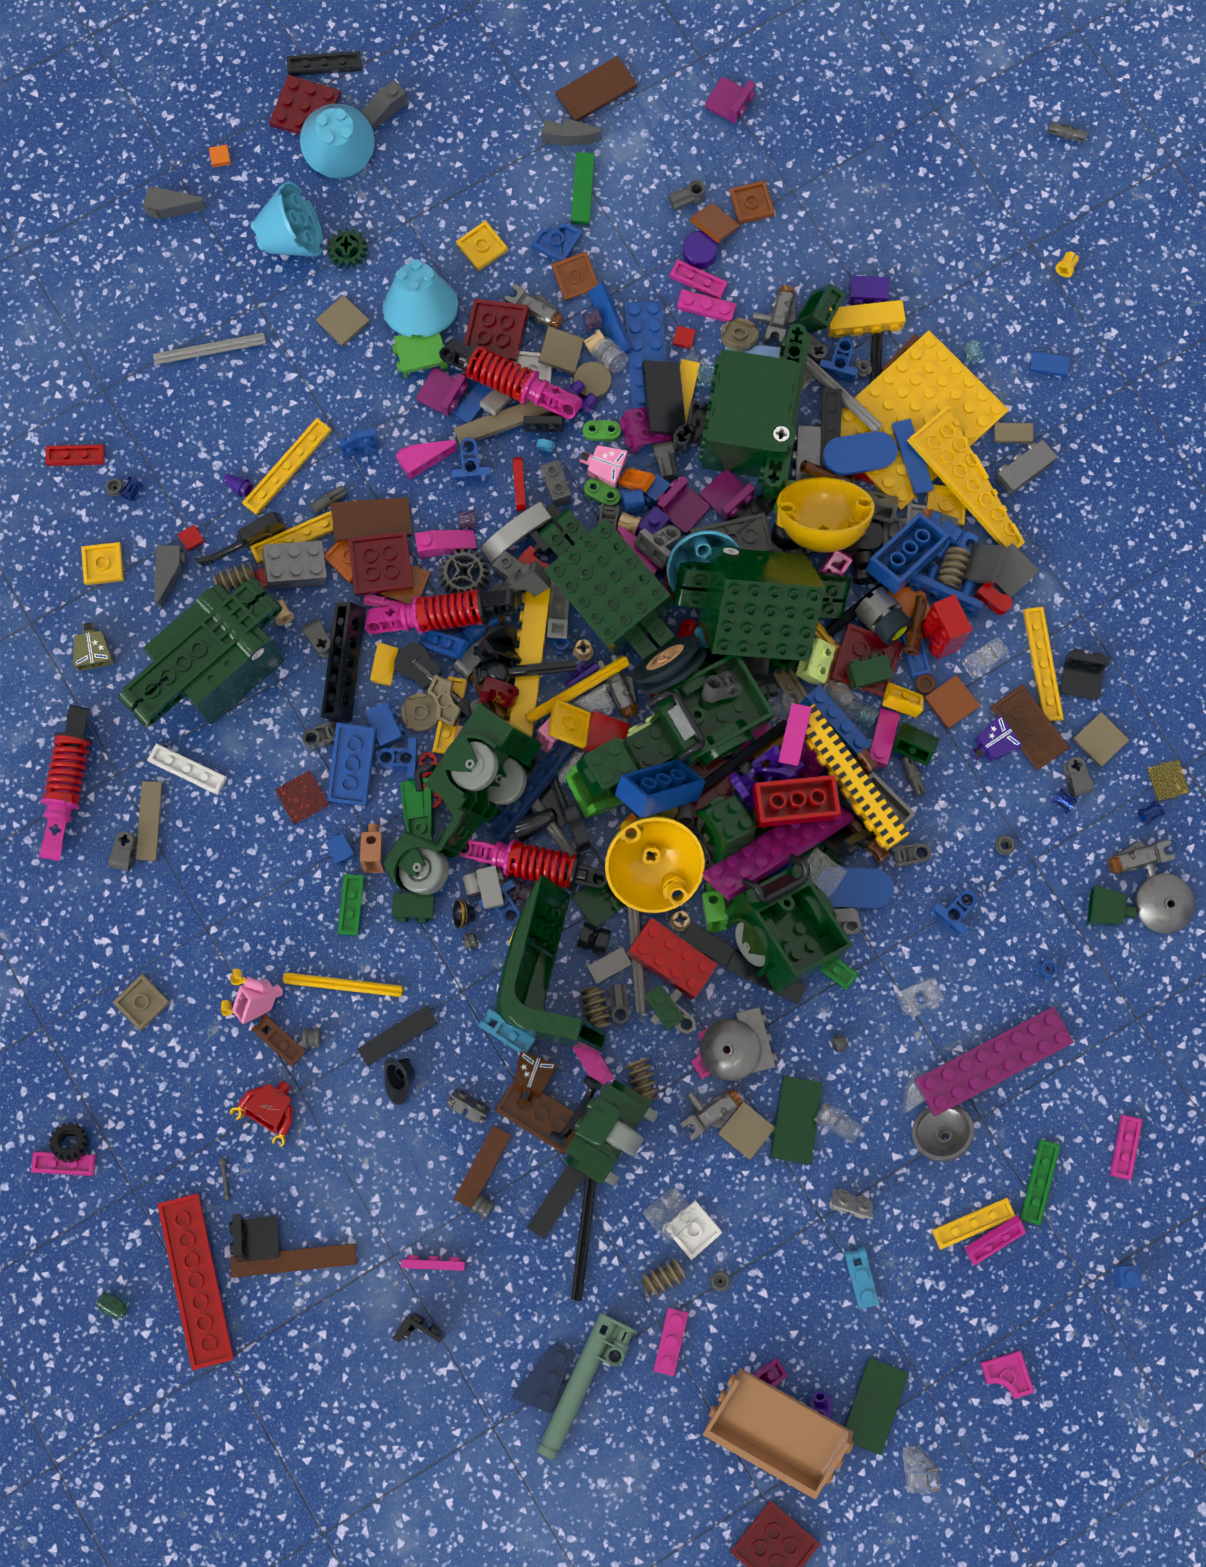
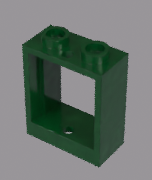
M832 284L813 291L794 324L803 325L810 334L829 327L846 294Z

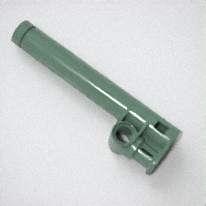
M599 1313L541 1439L542 1442L536 1450L538 1453L549 1459L556 1460L558 1451L563 1445L600 1362L603 1361L611 1366L622 1364L629 1349L630 1339L633 1333L637 1334L638 1332L636 1329L606 1314ZM603 1324L608 1326L605 1334L600 1332ZM612 1350H618L621 1353V1358L618 1361L610 1360L609 1353Z

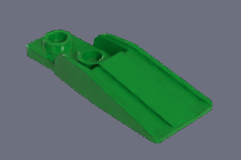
M423 778V784L426 783L428 778ZM415 780L401 782L400 787L407 832L433 841L434 804L432 790L427 787L424 791L417 792Z

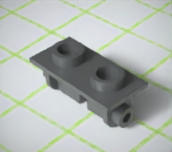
M455 1089L447 1102L450 1105L449 1108L460 1114H463L464 1110L467 1109L468 1112L465 1117L476 1124H483L487 1114L491 1111L484 1102L471 1098L464 1090Z

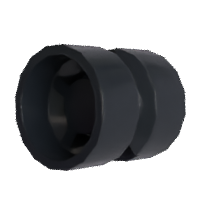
M863 551L851 555L852 568L855 569L852 571L854 584L869 585L878 582L866 571L870 558L876 554L875 552Z
M584 922L577 947L584 950L591 948L593 953L604 956L612 931L604 928L596 929L595 925ZM590 935L596 936L594 943L589 941Z

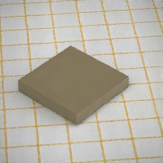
M344 295L316 319V322L342 347L370 323L369 319Z
M548 326L538 363L574 375L584 338Z
M1102 712L1072 739L1100 768L1129 741Z
M141 974L112 1003L139 1031H142L171 1002L144 974Z
M742 1102L718 1132V1135L750 1160L773 1132L774 1126L745 1102Z

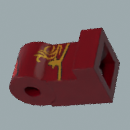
M486 676L478 702L486 704L487 700L499 703L505 708H512L518 699L519 690L516 686Z

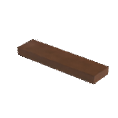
M492 1126L454 1198L455 1201L472 1209L511 1137L510 1134Z

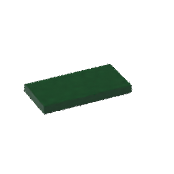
M782 1076L770 1158L811 1165L823 1083Z
M868 1357L845 1424V1428L853 1432L852 1442H854V1445L879 1455L882 1454L909 1375L908 1372Z

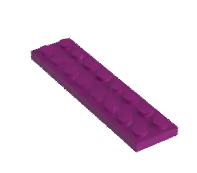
M840 805L841 815L836 820L775 826L753 840L748 846L705 870L703 878L729 901L748 889V887L742 885L744 878L755 882L761 881L789 863L788 857L790 854L800 856L853 822V815Z
M1053 1006L916 1078L914 1081L935 1117L1074 1042Z

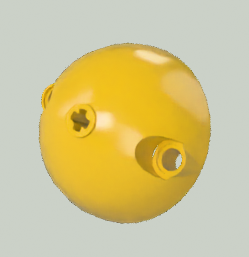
M827 477L806 478L789 484L780 492L777 500V525L784 528L787 535L795 543L808 550L821 553L836 552L850 547L864 535L872 521L875 506L871 496L853 483Z
M647 816L636 820L624 821L608 847L605 861L606 878L614 895L628 907L645 913L666 912L685 903L698 889L705 867L704 853L697 837L679 821L664 816ZM629 828H634V829H635L634 831H632V832L626 834V830H627V829H629ZM676 890L682 891L679 896H673L672 894Z

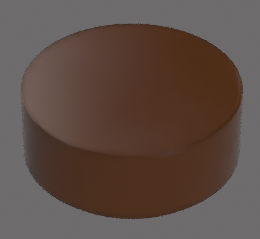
M922 674L916 679L915 688L920 694H929L935 688V680L929 674Z

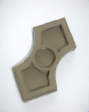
M435 674L427 693L434 698L437 704L436 719L455 727L463 709L454 701L452 694L454 683Z

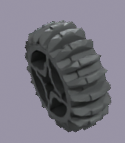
M461 548V553H457V550L454 549L453 556L447 553L448 560H441L443 565L438 567L439 571H441L438 573V578L441 579L439 581L440 585H444V592L449 591V595L450 593H456L457 595L458 592L464 593L465 591L476 590L482 587L484 589L487 588L484 582L490 581L488 577L490 570L487 569L489 564L484 562V556L479 557L478 551L472 554V549L469 548L465 552L464 548ZM469 561L468 564H461L460 562ZM454 566L456 573L449 580V571ZM479 568L480 575L475 582L472 575L475 569ZM460 570L461 572H467L468 577L461 576ZM462 583H465V584H467L468 586H466V587H460V586H458V585H460V584H462Z

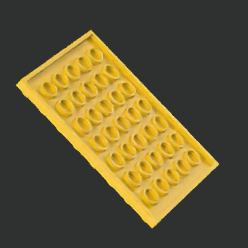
M929 330L855 397L864 408L882 423V427L878 431L891 436L896 445L897 442L891 427L892 423L911 419L916 433L947 405L950 406V412L954 419L958 420L959 428L964 437L968 438L970 447L1009 411ZM846 406L842 409L841 437L873 432ZM897 445V457L888 468L864 472V474L881 493L899 497L897 509L901 512L918 495L914 496ZM926 463L931 481L933 482L938 475Z

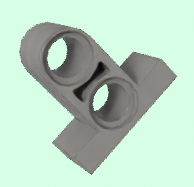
M672 525L664 527L653 535L644 528L639 532L634 545L657 566L663 569L666 567L669 555L676 546L681 533L678 528Z
M675 989L670 997L684 1018L692 1023V1028L684 1030L680 1025L681 1023L674 1028L680 1033L687 1035L693 1032L696 1022L689 1013L676 1003L682 996V993ZM655 1014L650 1019V1022L655 1026L660 1022Z

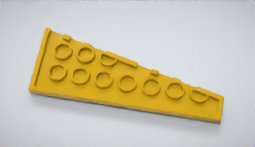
M947 405L907 440L908 443L999 545H1004L1007 548L1013 543L1017 548H1020L1025 543L1015 523H1012L1006 513L1005 505L1001 504L997 496L998 492L991 486L988 474L978 456L971 450L968 438L964 437L959 428L958 420L954 419L950 412L951 408Z

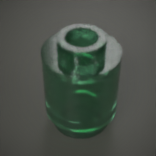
M104 1291L96 1303V1307L99 1308L100 1312L116 1321L119 1318L123 1319L129 1310V1307H127L128 1302L111 1292L107 1293Z

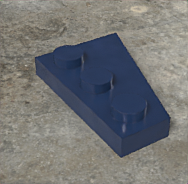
M553 1344L511 1398L551 1413L573 1351Z

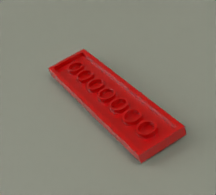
M197 1193L159 1203L157 1206L192 1371L234 1360L200 1195Z

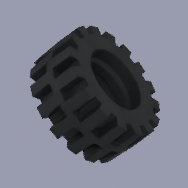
M68 1122V1125L65 1123L61 1124V1128L57 1126L55 1128L56 1132L52 1131V1138H49L50 1149L56 1158L66 1163L67 1161L72 1163L74 1159L80 1160L81 1155L84 1157L86 1154L85 1150L88 1151L89 1139L85 1130L79 1124L75 1123L74 1125L72 1122ZM72 1135L78 1138L77 1144L73 1148L65 1150L61 1147L64 1138Z

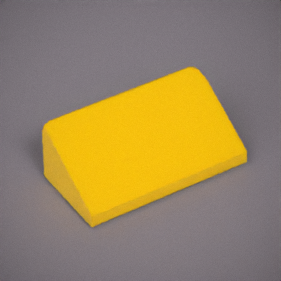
M378 642L370 677L372 683L391 686L395 669L394 660L398 654V648Z
M889 682L882 705L916 718L923 711V695Z

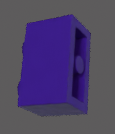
M851 276L849 283V305L888 302L889 277Z

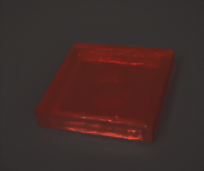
M310 770L275 789L294 825L329 806Z

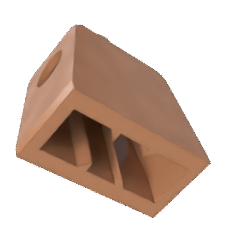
M375 823L368 824L367 832L361 833L360 863L364 873H384V839L382 832H379V825Z

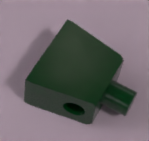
M1095 885L1090 888L1086 926L1121 925L1124 922V917L1135 918L1136 907L1126 905V895Z

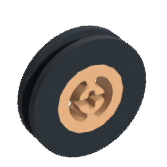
M683 636L663 645L647 656L635 668L632 677L639 684L643 694L658 693L679 683L693 673L704 662L707 652L703 646H700V640L697 636Z

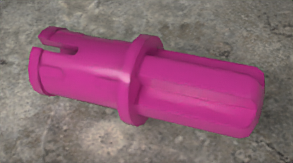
M372 594L365 595L363 599V604L376 608L402 605L403 603L387 599L386 596L380 597Z

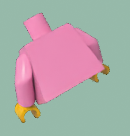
M233 969V975H230L231 983L233 985L243 983L244 985L239 987L233 1007L232 1002L229 1000L221 1002V1013L224 1016L234 1013V1016H237L241 1023L245 1024L269 1012L273 1007L275 998L282 996V989L279 985L272 986L267 979L256 980L248 976L247 978L242 977L240 969Z

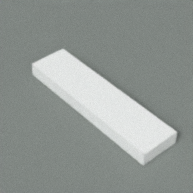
M157 743L147 759L149 763L216 795H219L227 780L226 776Z

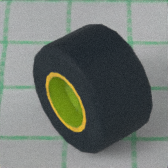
M895 608L877 623L874 633L886 645H891L906 634L912 625V620L900 608Z

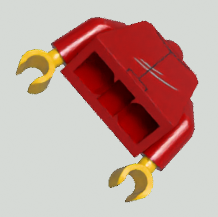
M281 1081L276 1088L266 1084L264 1087L259 1086L251 1089L239 1101L238 1107L230 1110V1115H233L238 1110L239 1116L236 1120L242 1119L245 1114L274 1134L278 1131L279 1134L272 1139V1143L276 1142V1138H281L282 1144L280 1147H282L286 1143L285 1135L288 1134L293 1122V1107L290 1105L291 1098L286 1095L291 1087L286 1082Z

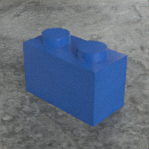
M386 701L365 710L371 726L377 727L376 738L381 749L404 741L402 735L405 732L401 723L396 724L394 717L397 714L393 705L389 707Z

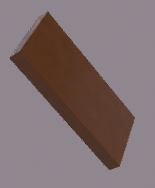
M616 56L559 89L555 94L572 120L579 122L637 88V83L619 57Z
M408 497L331 503L334 542L348 541V538L401 531H406L407 536H412Z
M1023 684L990 707L996 717L999 715L1003 717L1022 743L1020 749L1036 771L1070 748Z
M512 1082L495 1111L562 1154H565V1149L575 1135V1132L572 1131L567 1137L568 1143L565 1146L552 1140L549 1134L551 1131L561 1132L574 1111L544 1092L540 1098L532 1096L529 1104H522L517 1100L520 1091L513 1089Z

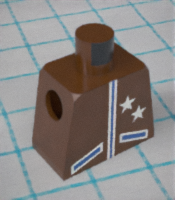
M521 1051L517 1059L513 1089L520 1091L517 1100L522 1104H529L532 1096L540 1098L557 1064Z

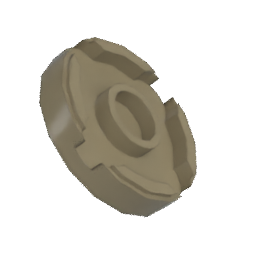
M736 318L731 322L729 320L722 327V343L733 351H748L754 348L758 341L759 331L756 329V325L747 319Z
M584 363L577 368L574 374V383L577 380H581L587 387L581 393L584 398L590 393H593L597 398H601L611 387L610 372L601 363Z
M416 693L409 696L401 707V716L404 724L415 732L429 731L439 721L436 719L437 704L434 698L426 693Z

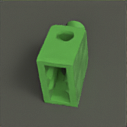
M706 883L704 884L705 893L702 894V908L707 933L726 931L728 916L725 913L724 897L711 884Z

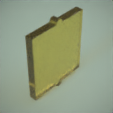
M1179 760L1168 763L1162 762L1158 766L1147 768L1157 801L1169 798L1175 799L1176 796L1190 793Z

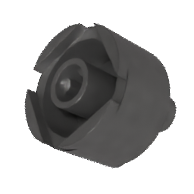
M884 587L875 589L872 592L874 594L872 597L864 598L855 611L858 618L873 633L877 623L888 612L895 608L903 609L900 603Z

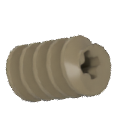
M950 547L946 550L947 555L944 556V562L941 565L942 569L939 571L940 576L937 577L936 581L959 591L960 588L955 584H961L962 581L957 577H964V573L960 570H966L967 567L962 563L969 562L968 558L964 556H970L971 554L963 548Z
M249 561L248 568L242 563L241 570L235 565L233 566V572L228 567L226 568V574L218 570V576H216L212 572L215 585L217 583L220 584L229 593L232 592V586L236 590L240 587V584L242 585L245 581L248 582L256 578L251 561Z
M598 986L580 990V994H586L581 998V1001L587 1002L582 1007L584 1010H589L584 1014L585 1018H591L587 1022L599 1029L611 1025L612 1022L605 1020L610 1014L604 1013V1010L608 1009L609 1006L602 1005L607 998L600 996L605 990L599 989Z
M650 1058L631 1062L626 1066V1069L632 1070L628 1077L635 1078L630 1082V1085L637 1086L633 1090L650 1101L659 1099L660 1096L653 1095L658 1091V1088L651 1087L656 1083V1080L649 1079L654 1075V1072L647 1071L652 1067V1064H645Z
M675 1258L672 1259V1266L668 1262L664 1263L665 1269L660 1265L657 1266V1273L650 1269V1277L642 1273L641 1283L649 1300L652 1299L651 1292L659 1296V1288L663 1292H667V1284L673 1289L674 1281L681 1285V1277L686 1280Z

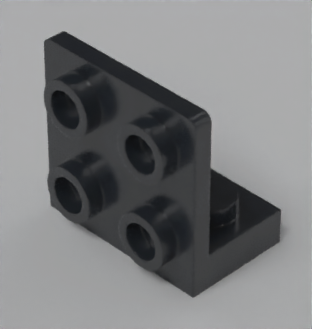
M409 1313L396 1331L393 1339L399 1343L403 1339L407 1340L415 1329L413 1326L439 1343L445 1336L441 1334L443 1330L432 1324L429 1326L424 1323L425 1318L421 1315Z

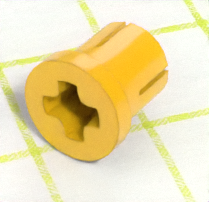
M1071 251L1066 252L1063 259L1055 266L1056 272L1063 277H1071L1079 261L1078 255Z

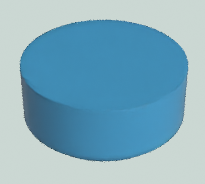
M538 439L536 447L542 451L553 452L555 451L556 443L546 439Z

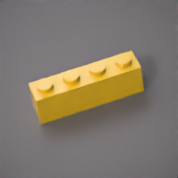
M903 300L839 307L829 327H827L828 337L842 338L846 335L861 336L864 333L900 331L904 328L906 322Z

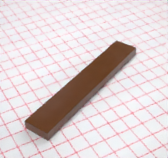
M356 1244L279 1251L277 1258L237 1262L234 1256H230L231 1278L357 1265Z

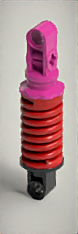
M451 339L440 349V358L444 362L462 369V375L466 376V378L474 379L475 382L487 385L488 388L500 391L501 394H506L510 398L513 397L514 400L523 405L531 401L534 402V405L542 406L567 419L573 418L582 407V400L579 396L554 386L547 380L539 379V371L528 369V367L522 368L520 363L515 364L513 360L509 361L507 357L502 358L500 354L496 355L494 351L489 352V349L481 346L479 343L470 347L456 339Z
M482 587L476 590L465 591L464 593L458 592L457 595L456 593H450V595L443 594L442 596L436 595L435 597L433 595L429 597L416 596L414 597L413 604L402 603V605L369 609L367 611L365 629L368 633L379 634L399 630L407 631L416 628L422 634L434 631L435 629L442 630L449 629L450 627H463L464 625H488L490 618L512 616L515 613L517 595L512 590L486 593Z
M70 704L65 732L54 733L55 747L52 749L53 755L50 758L52 762L49 764L50 770L47 773L49 777L46 779L47 785L44 788L46 793L43 794L41 803L47 805L43 817L48 820L39 858L60 861L66 823L72 822V810H79L80 808L79 800L81 795L78 793L82 792V788L79 786L83 785V780L79 778L85 777V773L82 771L86 770V765L84 764L88 762V759L84 756L89 754V750L85 748L90 747L93 742L92 739L83 736L90 708ZM54 826L58 827V831H61L56 836L52 835V831H49Z
M469 839L467 842L469 851L467 853L461 851L458 855L496 866L497 869H503L504 876L506 877L514 875L516 878L522 877L524 880L530 879V881L535 882L541 875H544L562 889L565 888L571 892L576 890L578 884L596 888L608 885L605 870L583 865V855L573 854L569 858L568 852H564L562 855V852L559 850L555 852L553 849H549L547 851L546 847L540 849L539 846L535 845L533 847L531 844L525 846L523 842L512 839L509 845L498 841L495 845L486 841ZM598 873L604 875V882L602 884L596 882L595 878Z

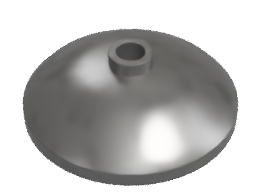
M1157 874L1149 877L1140 885L1135 897L1136 913L1140 921L1148 929L1161 934L1175 933L1183 929L1190 922L1194 914V894L1190 886L1180 877L1173 874ZM1169 900L1172 901L1171 907H1168L1167 902Z
M724 1019L714 1023L706 1030L700 1044V1055L705 1068L713 1076L726 1081H736L747 1077L754 1071L760 1060L761 1045L756 1032L748 1024L736 1019ZM726 1046H729L731 1049L729 1054H726L724 1051Z
M957 1105L935 1117L929 1107L924 1109L917 1116L912 1128V1138L917 1150L926 1158L938 1162L951 1161L962 1156L970 1148L975 1133L971 1117L964 1109ZM945 1136L949 1137L947 1140H942Z

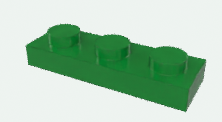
M344 874L338 935H359L365 880L363 875Z

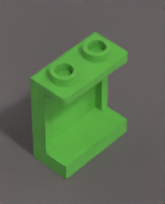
M440 332L428 337H423V335H412V337L404 335L394 336L393 352L394 356H399L400 361H396L398 372H403L404 378H407V373L440 366L441 370L448 369V364L439 355L440 349L443 347Z
M577 765L571 767V772L565 776L586 819L613 810L623 803L622 800L613 795L611 789L598 797L593 796L580 777Z

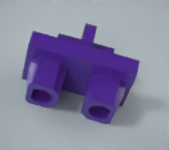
M577 380L572 385L567 384L564 390L579 396L582 400L581 408L587 414L590 413L592 415L595 411L593 408L599 399L593 393H590L585 399L580 395L587 388L581 380Z
M584 660L578 664L576 663V671L568 672L570 676L575 673L577 674L566 681L565 685L567 688L572 687L597 672V669L600 667L597 663L594 664L592 662L582 670L581 668L586 666Z
M815 1392L814 1396H811V1408L832 1420V1396H827L825 1392Z

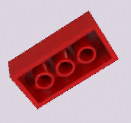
M954 594L933 603L923 621L921 632L924 635L923 638H927L930 644L929 650L931 654L939 660L959 651L973 629Z
M835 775L755 783L752 787L757 828L836 820L841 815Z
M653 918L646 922L625 953L670 986L678 989L690 1000L697 997L718 965Z

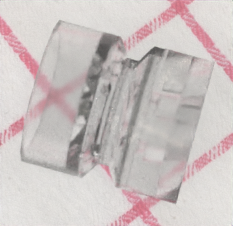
M610 338L601 339L593 349V357L602 363L610 373H618L628 362V355Z

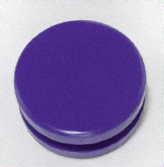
M703 231L692 232L686 237L683 244V258L687 264L698 269H705L715 262L718 251L716 241Z

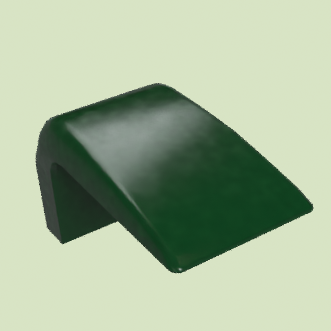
M541 875L530 892L509 945L497 991L496 1005L499 1016L506 1024L538 1039L602 1053L607 1032L583 1019L546 1012L545 1000L566 918L570 894L546 876Z

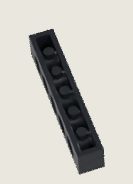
M351 601L335 603L321 711L322 718L336 722H351L366 609Z

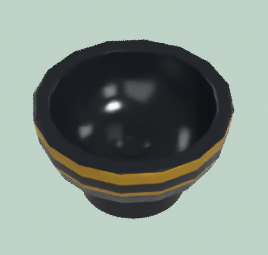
M462 900L454 902L452 914L455 927L461 929L467 926L469 922H474V906H469Z

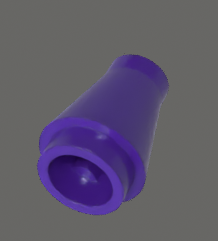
M226 474L223 479V484L227 485L240 497H247L252 492L253 484L250 483L249 479L231 474Z

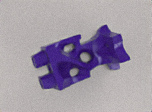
M774 745L753 761L754 767L746 775L739 776L738 773L729 775L730 781L751 808L754 807L752 787L755 783H759L755 781L756 775H764L765 779L763 782L775 781L778 777L781 780L798 779L799 776L797 774L805 768L801 760L798 767L779 763L782 745L780 747ZM770 760V765L767 767L762 766L763 761Z

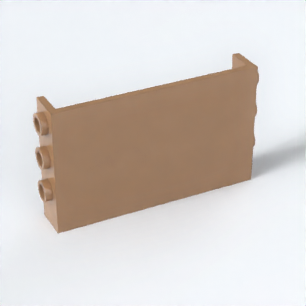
M739 1368L736 1375L731 1374L726 1384L729 1386L727 1390L722 1389L717 1399L719 1401L718 1405L713 1404L708 1414L710 1418L705 1426L703 1436L811 1498L816 1499L824 1485L831 1483L835 1468L839 1470L844 1461V1454H849L854 1445V1442H852L853 1432Z

